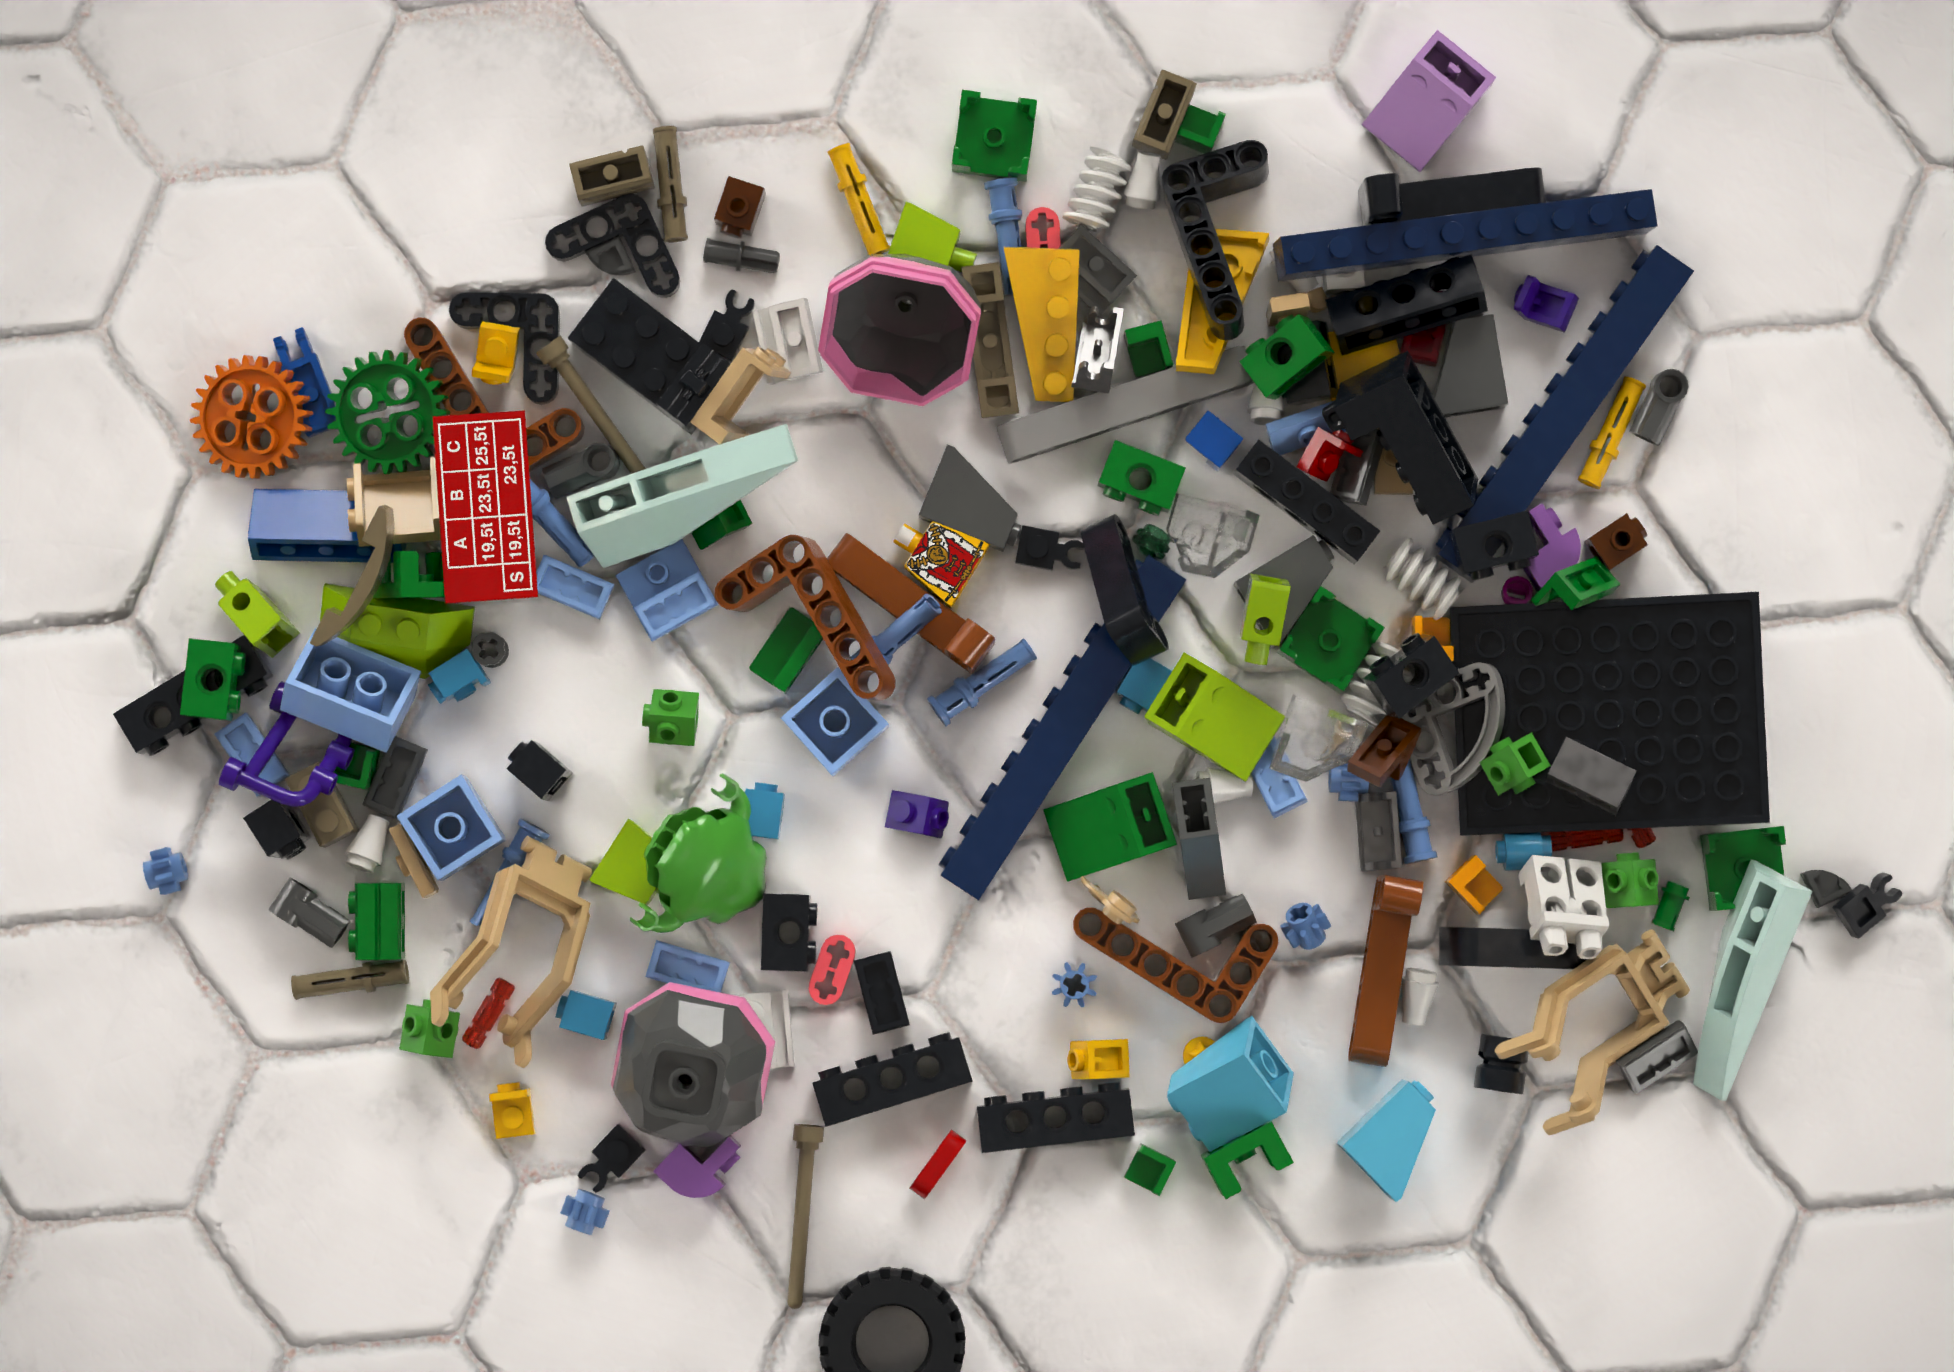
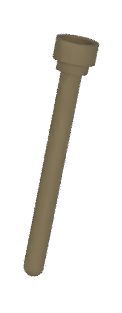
M561 335L537 351L536 354L544 365L548 363L551 369H557L629 472L632 474L646 469L568 360L570 355L567 349L569 347Z
M794 1124L793 1140L796 1141V1148L799 1149L787 1299L788 1306L792 1309L800 1308L803 1303L815 1150H819V1143H823L824 1126Z

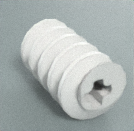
M1090 146V150L1096 156H1087L1084 163L1091 170L1080 171L1079 178L1085 184H1076L1073 189L1080 198L1069 199L1068 206L1074 212H1065L1062 218L1077 227L1081 224L1088 231L1097 232L1098 227H1110V223L1102 217L1103 213L1115 214L1116 212L1108 204V200H1120L1122 197L1113 189L1114 185L1126 186L1127 181L1119 176L1120 171L1131 172L1133 168L1123 158L1104 149Z
M1408 538L1382 568H1389L1386 580L1390 582L1400 577L1398 590L1401 592L1411 586L1413 589L1409 599L1414 601L1421 596L1425 597L1421 609L1425 611L1435 605L1436 610L1433 619L1438 620L1464 591V589L1458 591L1461 578L1456 576L1446 581L1449 568L1443 567L1435 572L1434 568L1437 559L1432 557L1423 562L1425 549L1421 547L1414 552H1410L1413 539Z
M1375 642L1372 647L1379 656L1367 655L1364 660L1370 667L1384 656L1392 657L1400 650L1386 643ZM1405 666L1403 675L1410 676L1412 673ZM1359 668L1357 674L1362 679L1371 671L1370 669ZM1364 680L1363 683L1351 681L1349 687L1356 695L1344 694L1342 696V701L1348 707L1345 710L1376 728L1379 723L1374 718V715L1386 716L1385 711Z

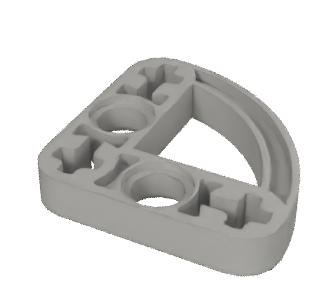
M1478 662L1457 669L1460 674L1449 681L1456 689V697L1450 704H1443L1439 700L1437 690L1428 697L1435 708L1431 711V705L1425 704L1415 709L1416 716L1413 713H1406L1401 717L1420 727L1421 732H1429L1434 738V746L1431 751L1421 753L1415 746L1410 757L1419 785L1428 794L1445 795L1465 785L1482 770L1479 762L1492 755L1489 747L1499 742L1505 719V694L1501 676L1497 668L1491 664ZM1479 670L1483 674H1489L1490 680L1485 682L1486 689H1483L1482 686H1471L1466 688L1465 691V687L1459 679L1462 676L1463 682L1473 681L1478 678L1477 671ZM1485 698V717L1480 736L1470 754L1454 769L1436 717ZM1440 756V761H1433L1437 772L1445 773L1446 778L1441 780L1442 787L1439 788L1437 784H1430L1429 778L1434 776V771L1431 764L1423 765L1422 760Z

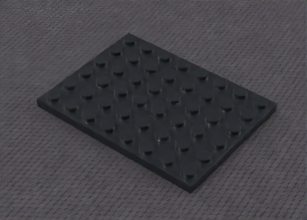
M1759 592L1602 599L1571 610L1564 601L1546 602L1539 606H1535L1533 603L1450 607L1452 646H1454V661L1452 663L1457 669L1478 662L1491 664L1497 668L1501 676L1505 694V719L1499 742L1507 737H1510L1511 741L1515 742L1532 732L1552 766L1566 737L1636 770L1632 784L1615 816L1547 783V775L1551 766L1532 776L1536 784L1518 794H1515L1511 788L1499 796L1482 768L1474 778L1458 788L1460 836L1770 823ZM1479 670L1477 671L1478 678L1473 681L1463 682L1462 676L1459 679L1463 683L1465 691L1466 688L1471 686H1482L1483 689H1486L1485 682L1490 680L1489 674H1483ZM1454 687V699H1455V697H1456V689H1455V687ZM1485 698L1455 710L1457 767L1470 754L1480 736L1485 717Z

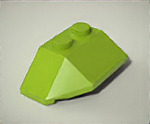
M325 583L323 586L320 621L326 609L335 607L343 611L354 588ZM373 598L357 620L337 637L420 670V678L426 679L430 676L429 672L450 660L470 645L475 606L455 603L445 604L443 601L423 598Z

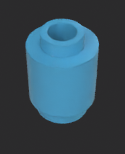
M1541 832L1503 834L1502 840L1495 843L1496 863H1503L1504 871L1521 870L1532 855L1552 857L1550 835H1541Z

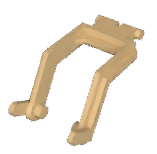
M529 836L523 839L520 847L521 850L527 852L522 867L514 864L495 874L478 936L430 992L431 1022L441 1027L448 1018L449 1007L452 1009L459 1007L463 1000L464 994L462 990L498 949L513 895L517 894L560 916L564 926L551 973L513 1017L505 1014L498 1023L497 1030L503 1033V1043L511 1048L514 1047L515 1064L521 1068H525L532 1058L531 1030L572 984L590 918L589 908L591 904L578 897L581 881L587 882L591 877L592 869L564 854L555 862L557 851Z
M1653 929L1644 932L1641 935L1643 943L1630 952L1626 953L1617 943L1609 945L1601 950L1595 959L1586 960L1545 988L1544 993L1539 998L1532 1032L1504 1041L1495 1048V1053L1499 1059H1506L1528 1051L1532 1058L1542 1057L1545 1061L1555 1059L1561 1053L1559 1046L1569 1001L1608 974L1616 976L1637 1010L1638 1016L1636 1021L1580 1058L1573 1094L1569 1098L1571 1102L1569 1112L1551 1117L1544 1122L1542 1127L1547 1135H1553L1594 1121L1595 1116L1600 1112L1608 1068L1615 1064L1616 1060L1670 1024L1663 1013V1008L1669 997L1675 994L1678 998H1681L1690 992V988L1673 962L1665 964L1670 959V955Z

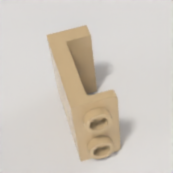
M759 346L756 349L742 347L690 423L719 445L748 436L749 434L733 423L732 419L764 374L785 379L789 377L791 372L783 366L786 360L769 348L764 350Z
M430 456V470L395 472L391 474L364 475L361 463L353 464V478H347L348 501H354L355 509H348V524L350 532H357L359 547L371 546L362 541V538L378 507L383 505L393 508V544L441 540L435 456Z

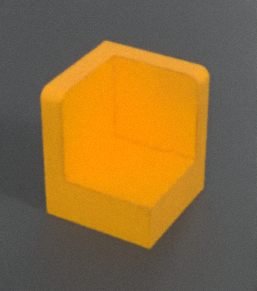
M1413 616L1411 618L1412 635L1416 633L1421 635L1423 633L1435 636L1453 662L1454 646H1450V619L1448 617H1441L1435 620L1433 617Z
M1472 855L1445 883L1476 915H1480L1485 910V907L1503 890V887L1485 869L1486 865L1478 856Z

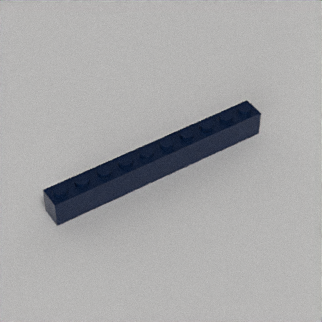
M1652 189L1280 236L1272 245L1278 282L1442 261L1470 254L1473 257L1643 235L1658 227L1653 192Z
M1658 245L1650 253L1643 249L1631 266V269L1636 271L1628 284L1621 280L1609 297L1614 304L1607 314L1600 311L1591 322L1587 330L1593 334L1586 344L1583 345L1578 341L1567 356L1566 361L1571 365L1564 375L1556 373L1548 383L1544 392L1549 394L1543 405L1540 407L1535 403L1522 420L1527 425L1526 429L1519 438L1513 434L1500 452L1506 457L1498 468L1491 465L1478 483L1484 487L1475 499L1473 507L1457 514L1462 519L1456 528L1515 514L1528 508L1694 270ZM1447 527L1435 544L1440 549L1435 558L1460 575L1449 534L1452 529ZM1496 537L1488 538L1485 543L1487 553L1493 557L1503 542ZM1471 575L1462 576L1470 583L1475 582L1472 581Z
M1148 555L1144 562L1136 559V565L1148 609L1159 623L1187 579ZM1095 622L1084 639V642L1089 647L1081 658L1075 654L1063 674L1068 676L1067 681L1061 690L1054 686L1042 705L1048 709L1040 722L1035 718L1032 719L1021 736L1027 741L1020 753L1012 750L1001 767V770L1006 772V775L999 785L991 782L980 799V802L985 804L978 818L972 814L969 816L959 832L965 838L957 850L950 846L938 864L944 869L940 875L941 877L978 901L1132 665L1110 637L1105 623L1101 626Z

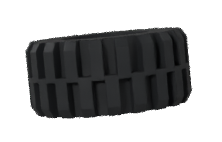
M881 1267L879 1270L864 1272L840 1289L825 1312L818 1342L822 1369L824 1368L825 1372H872L863 1364L857 1352L856 1335L858 1328L864 1318L872 1311L884 1306H900L911 1310L922 1320L929 1337L927 1355L922 1364L913 1372H960L965 1354L966 1337L965 1327L958 1306L955 1305L951 1295L944 1287L939 1286L928 1275L914 1272V1269Z

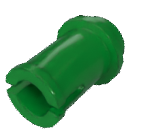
M1667 881L1666 887L1662 886L1660 889L1664 892L1651 923L1674 932V927L1684 901H1689L1690 899L1687 896L1689 888Z

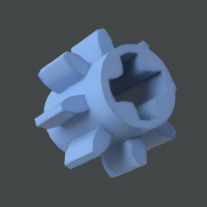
M1340 756L1339 764H1330L1329 793H1338V801L1358 802V794H1367L1369 790V782L1347 771L1348 760L1352 756Z
M170 847L150 851L152 860L143 862V872L149 889L159 888L161 895L181 891L179 882L188 880L187 866L182 853L172 854Z
M1298 903L1292 906L1286 913L1287 923L1280 925L1292 948L1295 949L1300 945L1301 948L1306 950L1320 946L1326 939L1324 930L1331 927L1326 914L1323 913L1319 904L1312 907L1308 903Z
M1066 962L1064 963L1066 973L1063 976L1058 974L1052 975L1055 980L1060 981V988L1054 989L1052 995L1063 993L1066 996L1063 1002L1064 1007L1069 1005L1071 999H1077L1078 1004L1082 1008L1084 1007L1082 997L1086 993L1091 996H1096L1097 994L1094 990L1089 989V982L1094 981L1097 976L1090 975L1086 977L1083 974L1085 963H1082L1078 971L1071 970V966ZM1075 974H1079L1082 976L1080 983L1085 985L1084 991H1076L1073 996L1068 995V987L1063 984L1065 978L1072 979Z
M578 1189L575 1197L566 1196L560 1212L568 1216L565 1226L588 1235H592L595 1226L601 1229L604 1228L610 1210L602 1208L605 1198L582 1189Z

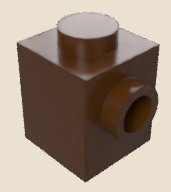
M728 176L714 217L716 225L721 226L720 232L741 239L743 234L752 237L766 196L765 188Z
M1626 513L1585 540L1584 543L1594 557L1597 556L1606 568L1611 570L1646 547L1648 544L1644 538L1648 535L1641 522L1636 517L1630 519Z

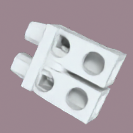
M1532 855L1518 873L1520 887H1525L1528 920L1531 924L1529 929L1530 939L1540 940L1544 955H1562L1568 949V943L1576 944L1577 956L1581 959H1595L1602 950V936L1610 927L1608 917H1606L1601 861L1569 858L1565 862V859L1561 857ZM1542 867L1551 868L1548 873L1541 872ZM1577 871H1587L1583 876L1576 875Z

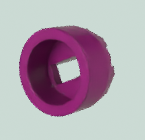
M1522 576L1510 577L1506 580L1501 590V597L1505 604L1529 603L1533 595L1532 584ZM1507 592H1508V593H1512V594H1516V595H1520V596H1525V598H1524V599H1520V598L1508 596Z

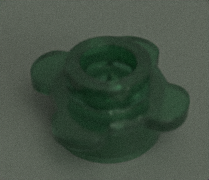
M1146 524L1143 529L1139 528L1136 532L1138 535H1134L1132 538L1137 549L1145 556L1150 555L1153 558L1164 559L1166 556L1164 553H1168L1170 550L1168 545L1171 539L1168 534L1152 524Z

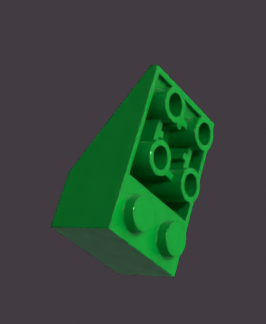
M1153 772L1043 809L1067 882L1177 845Z

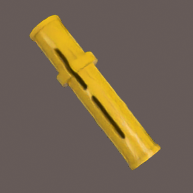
M850 143L830 149L827 153L831 158L840 181L837 184L840 192H844L854 221L866 247L867 255L883 254L889 251L890 245L887 243L877 213L864 184L867 182L865 174H861Z
M1624 376L1623 383L1609 409L1597 439L1592 440L1589 445L1591 452L1581 475L1577 479L1581 483L1595 489H1600L1601 482L1611 461L1616 460L1620 453L1617 448L1631 421L1642 392L1646 388V385L1641 381ZM1624 402H1627L1616 428H1613ZM1610 437L1611 439L1605 449L1600 463L1597 464V461L1602 453L1607 439Z

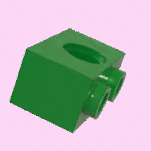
M1291 314L1285 317L1275 326L1277 332L1267 340L1260 338L1252 343L1245 350L1247 356L1239 361L1265 398L1278 399L1335 353L1307 316L1300 314L1294 316ZM1288 344L1291 347L1292 356L1286 364L1282 365L1278 360V351L1283 345Z
M1115 440L1099 479L1098 487L1104 488L1102 494L1108 498L1124 502L1125 497L1140 502L1138 509L1159 516L1161 511L1169 512L1186 467ZM1135 471H1144L1150 476L1151 485L1145 490H1137L1130 484V475Z
M189 638L180 715L232 722L233 713L238 714L241 705V691H236L237 676H243L246 663L245 653L240 652L241 645ZM219 670L223 675V684L218 690L210 691L206 686V677L211 671Z

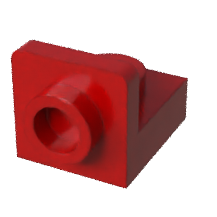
M1317 427L1296 467L1307 474L1327 482L1331 474L1338 467L1339 459L1344 451L1360 458L1363 450L1352 445L1354 440L1351 441L1348 433L1342 430L1330 433Z

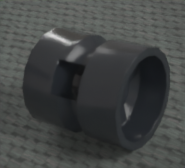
M1481 1034L1478 1055L1484 1060L1482 1064L1476 1066L1474 1087L1523 1094L1526 1073L1520 1068L1522 1064L1528 1062L1529 1052L1525 1051L1506 1059H1499L1495 1053V1048L1500 1043L1512 1038Z

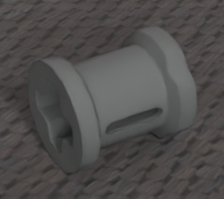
M494 632L480 633L472 642V656L485 667L496 668L507 660L509 647L504 638ZM497 641L498 644L495 649L498 655L495 658L488 655L484 659L485 650L482 648L485 642L493 644Z

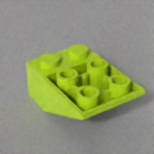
M1185 652L1144 716L1152 727L1245 782L1286 718L1216 670Z

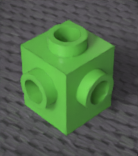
M653 689L651 704H644L642 726L649 727V743L695 746L699 718V693Z
M1532 732L1515 742H1512L1510 737L1501 740L1489 747L1492 755L1479 762L1498 796L1511 788L1515 794L1536 784L1532 776L1551 766Z
M1639 852L1616 854L1617 862L1601 863L1606 908L1659 905L1658 873L1656 871L1655 859L1640 860Z
M423 999L422 1006L407 1004L405 1017L402 1022L399 1050L422 1055L453 1058L460 1013L449 1011L444 1025L438 1027L431 1022L430 1000Z

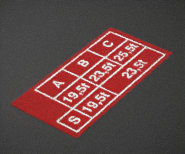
M525 410L433 416L445 604L538 597Z

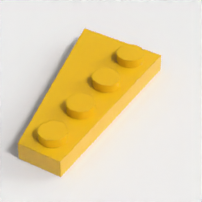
M1215 229L1243 306L1270 240L1269 233ZM1199 248L1195 251V253L1199 255H1205L1209 253L1211 250L1208 248ZM1188 268L1176 358V371L1215 374L1228 340L1219 339L1212 333ZM1213 280L1208 282L1206 285L1211 288H1216L1221 286L1223 283L1218 280ZM1223 313L1218 318L1228 321L1233 319L1235 315Z
M1003 247L1035 401H1073L1074 387L1071 386L1075 369L1080 250Z

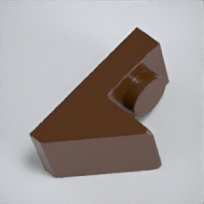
M1386 714L1348 760L1347 771L1379 788L1388 777L1399 781L1419 739L1421 728L1402 718L1398 719Z

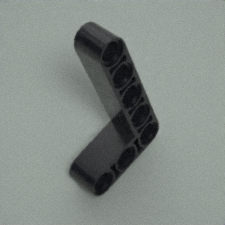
M1256 140L1242 141L1173 163L1163 171L1161 177L1164 201L1207 321L1214 336L1222 340H1233L1243 332V307L1206 203L1258 187L1267 180L1269 175L1267 149L1264 144ZM1251 160L1259 162L1254 167L1244 165L1245 162ZM1212 172L1223 173L1219 178L1208 177ZM1178 183H1183L1187 185V187L1182 190H1175L1171 188L1173 185ZM1191 215L1199 217L1194 222H1185L1183 220ZM1199 248H1208L1211 250L1209 253L1205 255H1199L1195 253V251ZM1213 280H1218L1223 283L1221 286L1216 288H1211L1206 285L1208 282ZM1223 313L1235 315L1233 319L1228 321L1218 318Z
M1539 167L1400 184L1399 175L1396 173L1379 174L1365 178L1358 190L1362 226L1546 203L1542 168Z

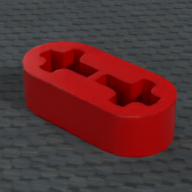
M951 1129L909 1189L925 1200L967 1140Z

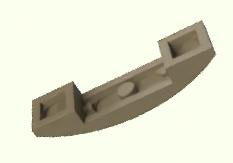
M999 262L961 267L962 277L973 287L981 306L980 321L973 352L981 418L1018 414L1019 407Z
M387 505L378 507L362 538V541L375 547L344 610L341 611L335 607L326 609L310 644L317 647L335 639L357 620L373 599L385 575L392 551L394 538L393 508Z

